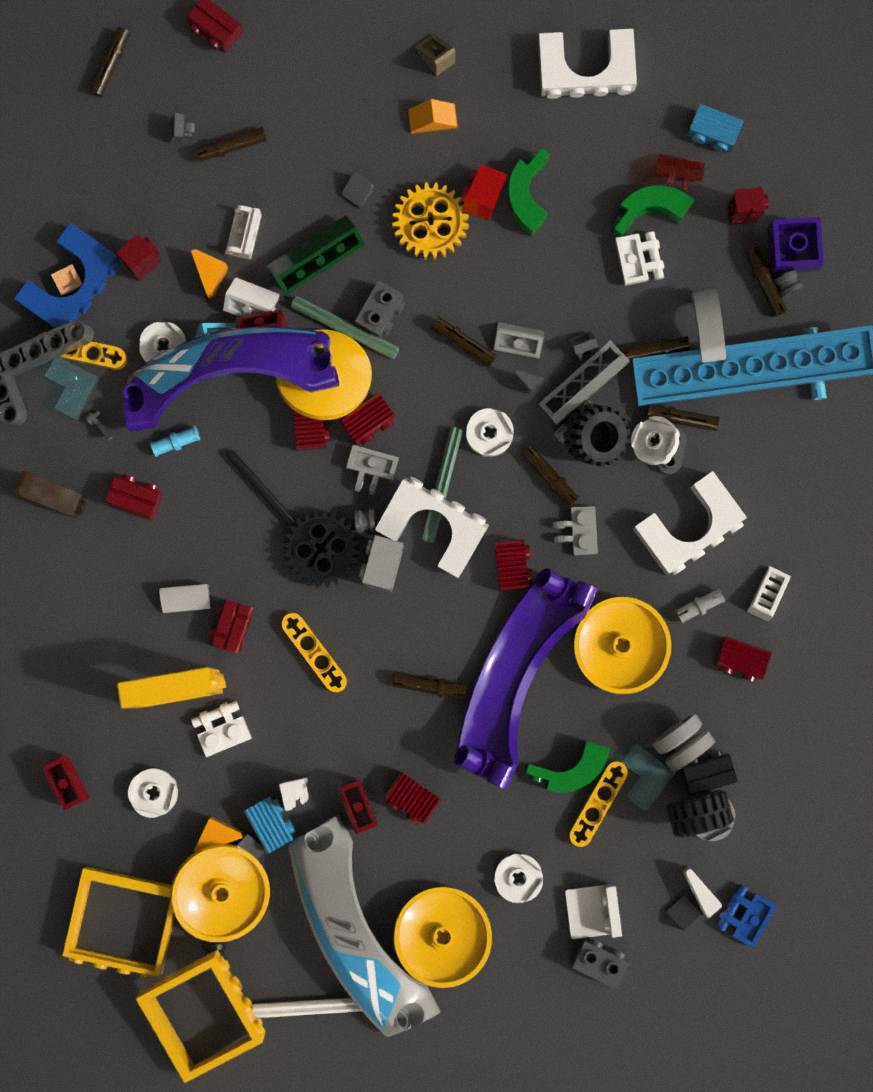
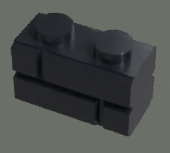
M722 750L708 754L709 759L700 761L699 757H697L686 766L680 768L688 794L693 796L738 782L730 754H723Z

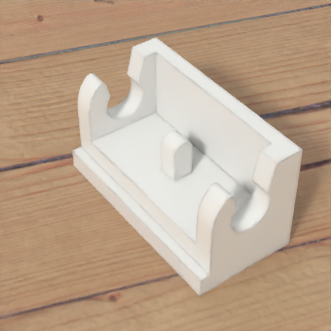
M237 205L225 251L226 255L251 260L262 216L260 209Z
M235 277L226 292L223 311L239 317L255 315L256 313L260 314L261 312H273L276 310L274 306L279 299V294Z
M307 777L279 784L285 811L296 807V800L299 798L301 804L308 801Z

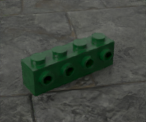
M345 215L266 267L282 292L288 295L366 244L356 226Z

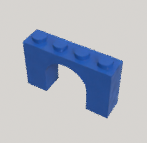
M71 222L59 237L57 243L61 248L83 263L85 280L81 288L71 296L54 297L27 280L14 298L21 306L54 329L70 321H77L82 313L85 314L92 305L91 300L96 294L99 295L106 286L105 281L110 275L113 276L120 267L119 262L121 261L115 253Z

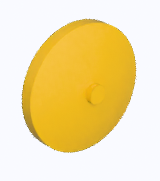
M314 330L325 332L330 337L332 366L336 367L339 387L309 392L296 384L276 377L277 388L283 400L297 413L317 420L337 419L351 413L365 400L371 385L372 371L370 361L364 349L351 337L333 330ZM319 344V345H315L316 348H323V347H324L323 345H320V344Z
M630 597L610 598L592 607L586 617L579 622L574 636L575 659L583 675L596 687L615 694L635 693L652 685L665 671L671 655L670 633L661 615L647 603Z
M229 844L211 845L190 855L177 870L171 887L172 907L179 923L191 935L209 942H227L250 932L262 919L270 897L269 880L261 863L247 850Z
M438 887L423 891L406 903L397 917L393 942L397 958L410 976L427 986L448 988L469 981L482 969L490 954L492 931L484 909L474 898L454 888Z

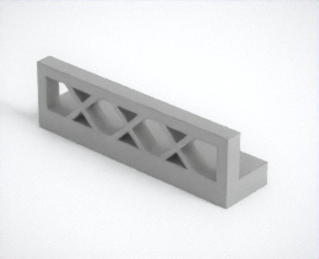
M610 340L543 399L539 405L559 425L568 415L573 413L629 363V359ZM611 348L618 358L611 364H602L603 354ZM600 357L599 364L593 363ZM589 366L599 367V374L593 380H584L585 369ZM581 374V380L575 379ZM571 382L581 383V389L575 396H566L568 384ZM564 389L563 395H557ZM553 398H563V406L555 413L546 405Z

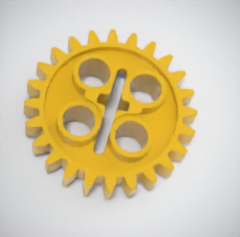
M426 182L423 190L416 185L415 193L408 189V198L400 197L403 205H395V209L400 212L393 213V219L398 220L393 223V228L399 229L395 232V237H402L399 241L400 246L408 244L406 252L414 249L416 258L420 253H424V260L428 258L429 254H432L433 259L436 260L437 253H441L445 258L447 249L454 253L453 245L455 244L460 247L461 241L459 238H466V233L462 230L468 229L469 224L463 221L469 219V214H462L464 212L462 210L463 205L459 206L462 202L461 197L454 199L455 190H452L449 194L446 193V185L441 190L438 189L437 183L434 184L432 189L429 188ZM443 204L448 209L443 213H439L435 210V207ZM415 207H421L424 210L423 214L419 216L414 215L411 211ZM431 217L433 219L434 225H429L428 218ZM448 217L452 218L451 221H447V220H444V219H446V218H448ZM410 222H416V224L410 225ZM441 227H446L450 230V233L446 236H441L437 231ZM417 230H424L427 235L419 239L414 236V233Z

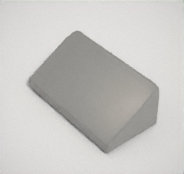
M499 322L493 350L539 359L544 331Z
M208 584L159 588L162 613L211 609Z

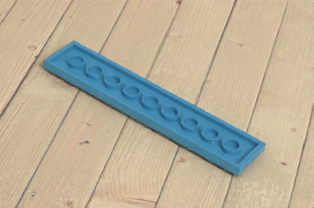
M873 325L725 346L726 360L702 363L699 349L633 358L638 406L873 375Z

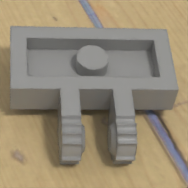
M353 445L346 468L359 472L355 491L360 492L364 484V476L368 474L374 476L369 487V494L374 496L379 478L393 481L399 457Z
M595 506L571 507V521L553 522V528L556 529L572 527V536L559 535L554 537V543L572 542L573 556L598 554Z

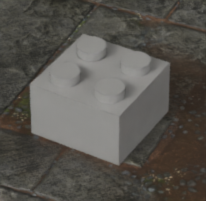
M376 535L374 541L369 540L366 549V556H369L368 563L362 564L359 575L360 579L363 580L364 586L392 593L404 550V543Z

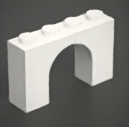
M633 29L609 31V65L602 73L592 77L577 75L567 66L564 58L563 32L539 33L538 51L541 96L556 99L561 97V95H570L577 98L584 96V94L605 96L608 93L617 92L618 95H628L635 91L637 78Z
M713 471L690 487L705 507L709 518L708 529L700 540L695 542L677 540L668 532L655 513L633 528L636 535L666 575L672 572L675 576L686 568L683 563L690 558L696 561L705 554L703 549L711 544L714 548L725 540L722 535L729 530L733 534L744 526L742 521L747 518Z
M406 477L399 485L375 530L397 541L414 513L424 509L440 512L451 525L452 539L438 567L459 578L489 527L485 523L486 519L476 513H473V515L464 511L465 507L458 502H448L443 499L444 495L435 489L429 491L422 487L423 483L414 477L410 479Z

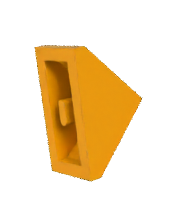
M430 99L408 109L411 133L457 128L455 104Z
M196 249L191 250L209 300L214 299L228 267L223 261Z
M211 817L194 851L196 852L211 845L227 844L243 838L244 833Z

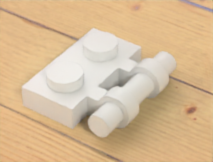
M654 232L646 233L647 242L642 243L639 234L615 239L624 286L647 282L649 280L647 272L650 271L654 273L655 280L664 278L662 270L664 269V263L660 260L658 251L660 248L659 240H656ZM643 251H649L651 262L645 263Z
M237 701L229 704L225 702L220 704L219 708L210 712L203 711L199 713L200 716L191 719L194 728L204 725L206 729L205 732L198 734L206 757L252 739L244 717L234 719L232 716L233 712L240 710ZM224 716L226 723L214 728L211 721Z

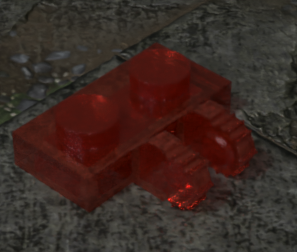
M659 153L655 173L668 177L667 186L673 187L676 177L683 178L681 186L683 190H687L689 182H702L705 163Z

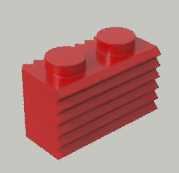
M483 164L480 165L478 171L473 170L469 180L471 187H465L461 197V201H464L462 210L486 221L489 220L504 188L508 174Z

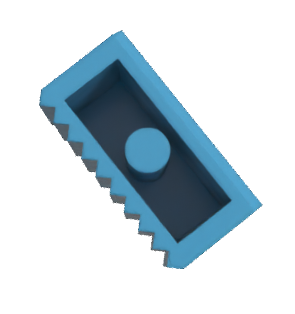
M699 104L687 135L696 143L714 145L713 148L719 152H731L744 120Z
M272 796L244 811L267 854L294 839L293 833L296 832L289 819L285 821L281 812L284 809L278 798L273 800Z

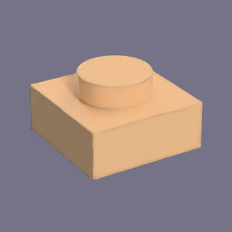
M73 264L51 274L62 297L78 291L83 285Z

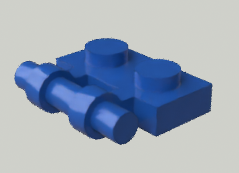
M740 884L736 892H732L730 896L731 901L725 912H721L719 916L721 919L716 927L725 932L729 923L732 924L735 928L731 936L754 949L777 905L755 892L750 901L747 900L744 896L748 888ZM741 904L746 908L738 920L733 916Z

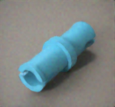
M193 426L178 433L172 432L170 436L151 442L150 445L154 455L157 457L174 449L176 451L181 450L182 446L199 441L201 438L197 427Z

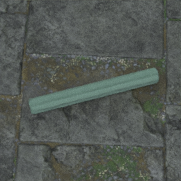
M298 296L291 303L292 309L351 337L355 341L391 359H395L399 352L397 346Z
M456 427L450 428L435 490L444 495L443 499H446L463 432L462 429ZM429 509L422 536L423 541L435 542L442 515L440 512Z

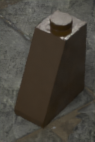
M23 470L13 492L24 499L76 519L79 514H83L87 505L84 495Z

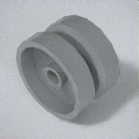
M695 713L669 727L652 743L658 754H666L674 749L665 759V763L671 772L684 767L715 743L709 731H702L693 736L703 724Z

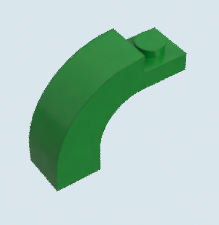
M544 148L539 153L534 152L526 162L528 165L519 160L513 169L509 182L508 203L510 211L516 223L531 237L547 220L548 213L532 199L529 191L530 182L549 161L550 153Z
M656 185L639 189L621 203L618 211L622 214L617 217L612 225L615 227L612 235L616 238L623 237L636 218L649 212L663 214L678 225L691 208L694 199L686 193L669 186Z
M585 741L579 760L570 769L557 772L528 763L525 773L530 774V780L543 783L544 779L548 780L545 788L548 791H574L586 786L599 775L607 761L610 748Z

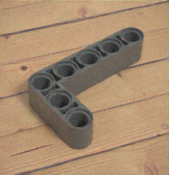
M76 320L70 321L0 353V421L2 423L18 426L23 424L27 418V411L14 377L90 343L94 337V331L90 325ZM81 327L82 335L77 338L76 332ZM60 337L61 344L59 347H56L55 342ZM39 346L40 353L36 357L34 352L35 349ZM18 356L19 363L15 366L14 359ZM6 387V395L2 397V389ZM14 409L15 415L13 419H10V411Z

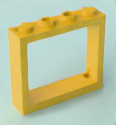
M202 668L118 683L121 707L134 709L223 694L222 688H226L224 673L221 674L220 670L212 668Z
M88 866L83 868L63 956L69 957V961L77 964H83V961L91 962L93 967L99 969H107V966L117 968L116 972L122 974H131L132 971L141 973L140 977L145 979L159 977L163 972L175 919L171 902L172 885ZM91 881L170 898L155 965L76 947Z
M218 950L141 989L136 997L137 1002L184 1083L263 1043L266 1031L262 1026V1020L260 1018L257 1019L254 1015L252 1002L242 994L240 981L236 976H232L229 971L228 961L220 955ZM212 968L250 1036L194 1065L157 1001L156 996Z

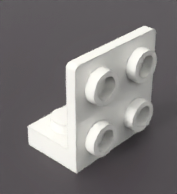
M614 884L565 890L572 939L611 935L612 938L622 936L617 892Z

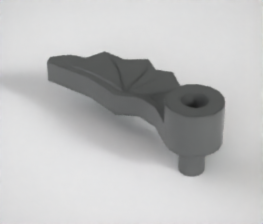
M97 410L93 414L91 412L87 414L84 418L89 424L95 423L110 441L112 436L96 418L101 413Z

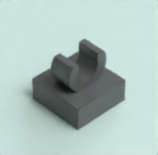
M175 113L170 119L169 143L179 144L183 137H192V134H194L195 124L184 123V114Z
M590 331L568 339L570 348L581 362L584 361L583 353L585 351H589L591 356L596 353L594 348L598 347L597 340Z

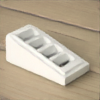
M769 566L747 612L769 622L778 607L791 576ZM772 577L782 582V584L778 585L768 579ZM765 586L778 591L777 594L766 589ZM761 595H764V596H766V597L772 599L773 602H770V601H768V600L762 598Z
M685 867L683 869L684 875L705 917L710 918L722 907V904L689 867Z

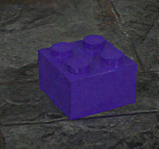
M821 217L772 220L768 226L771 273H787L794 270L796 272L818 271L824 265Z

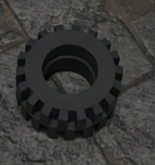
M585 404L584 407H578L576 409L577 413H571L569 416L571 418L570 422L566 421L565 426L568 427L567 431L563 432V437H567L564 444L565 447L570 448L568 450L569 454L575 456L574 458L578 461L594 466L604 467L605 464H614L613 460L618 461L621 458L620 453L626 452L625 444H629L630 441L627 438V434H630V428H626L627 420L622 418L623 414L616 411L612 407L598 404ZM600 423L603 428V436L600 443L593 447L590 440L591 431L596 424Z
M722 790L685 797L673 801L666 806L673 834L677 837L707 833L726 827L734 821L727 793Z

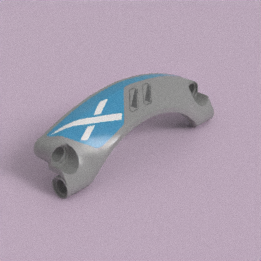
M340 814L321 823L319 827L289 843L288 850L291 856L294 876L307 919L328 964L361 1011L384 1036L390 1037L433 1018L441 1011L428 986L418 982L399 968L384 952L369 929L361 911L354 886L352 872L353 840Z

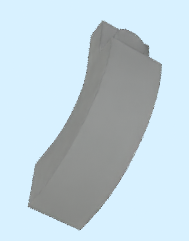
M700 289L692 292L691 301L696 318L701 361L704 363L726 360L723 323L717 290Z

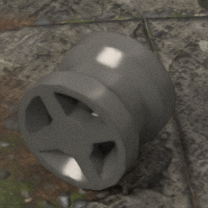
M796 270L774 280L775 284L781 289L780 295L782 298L793 295L804 288L803 284L797 280L798 274Z
M369 508L367 511L355 510L357 533H363L364 530L377 532L375 530L377 527L375 508Z

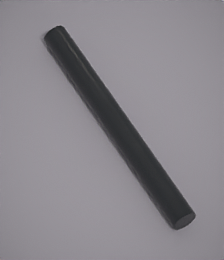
M231 450L226 457L288 526L292 525L296 521L236 452Z

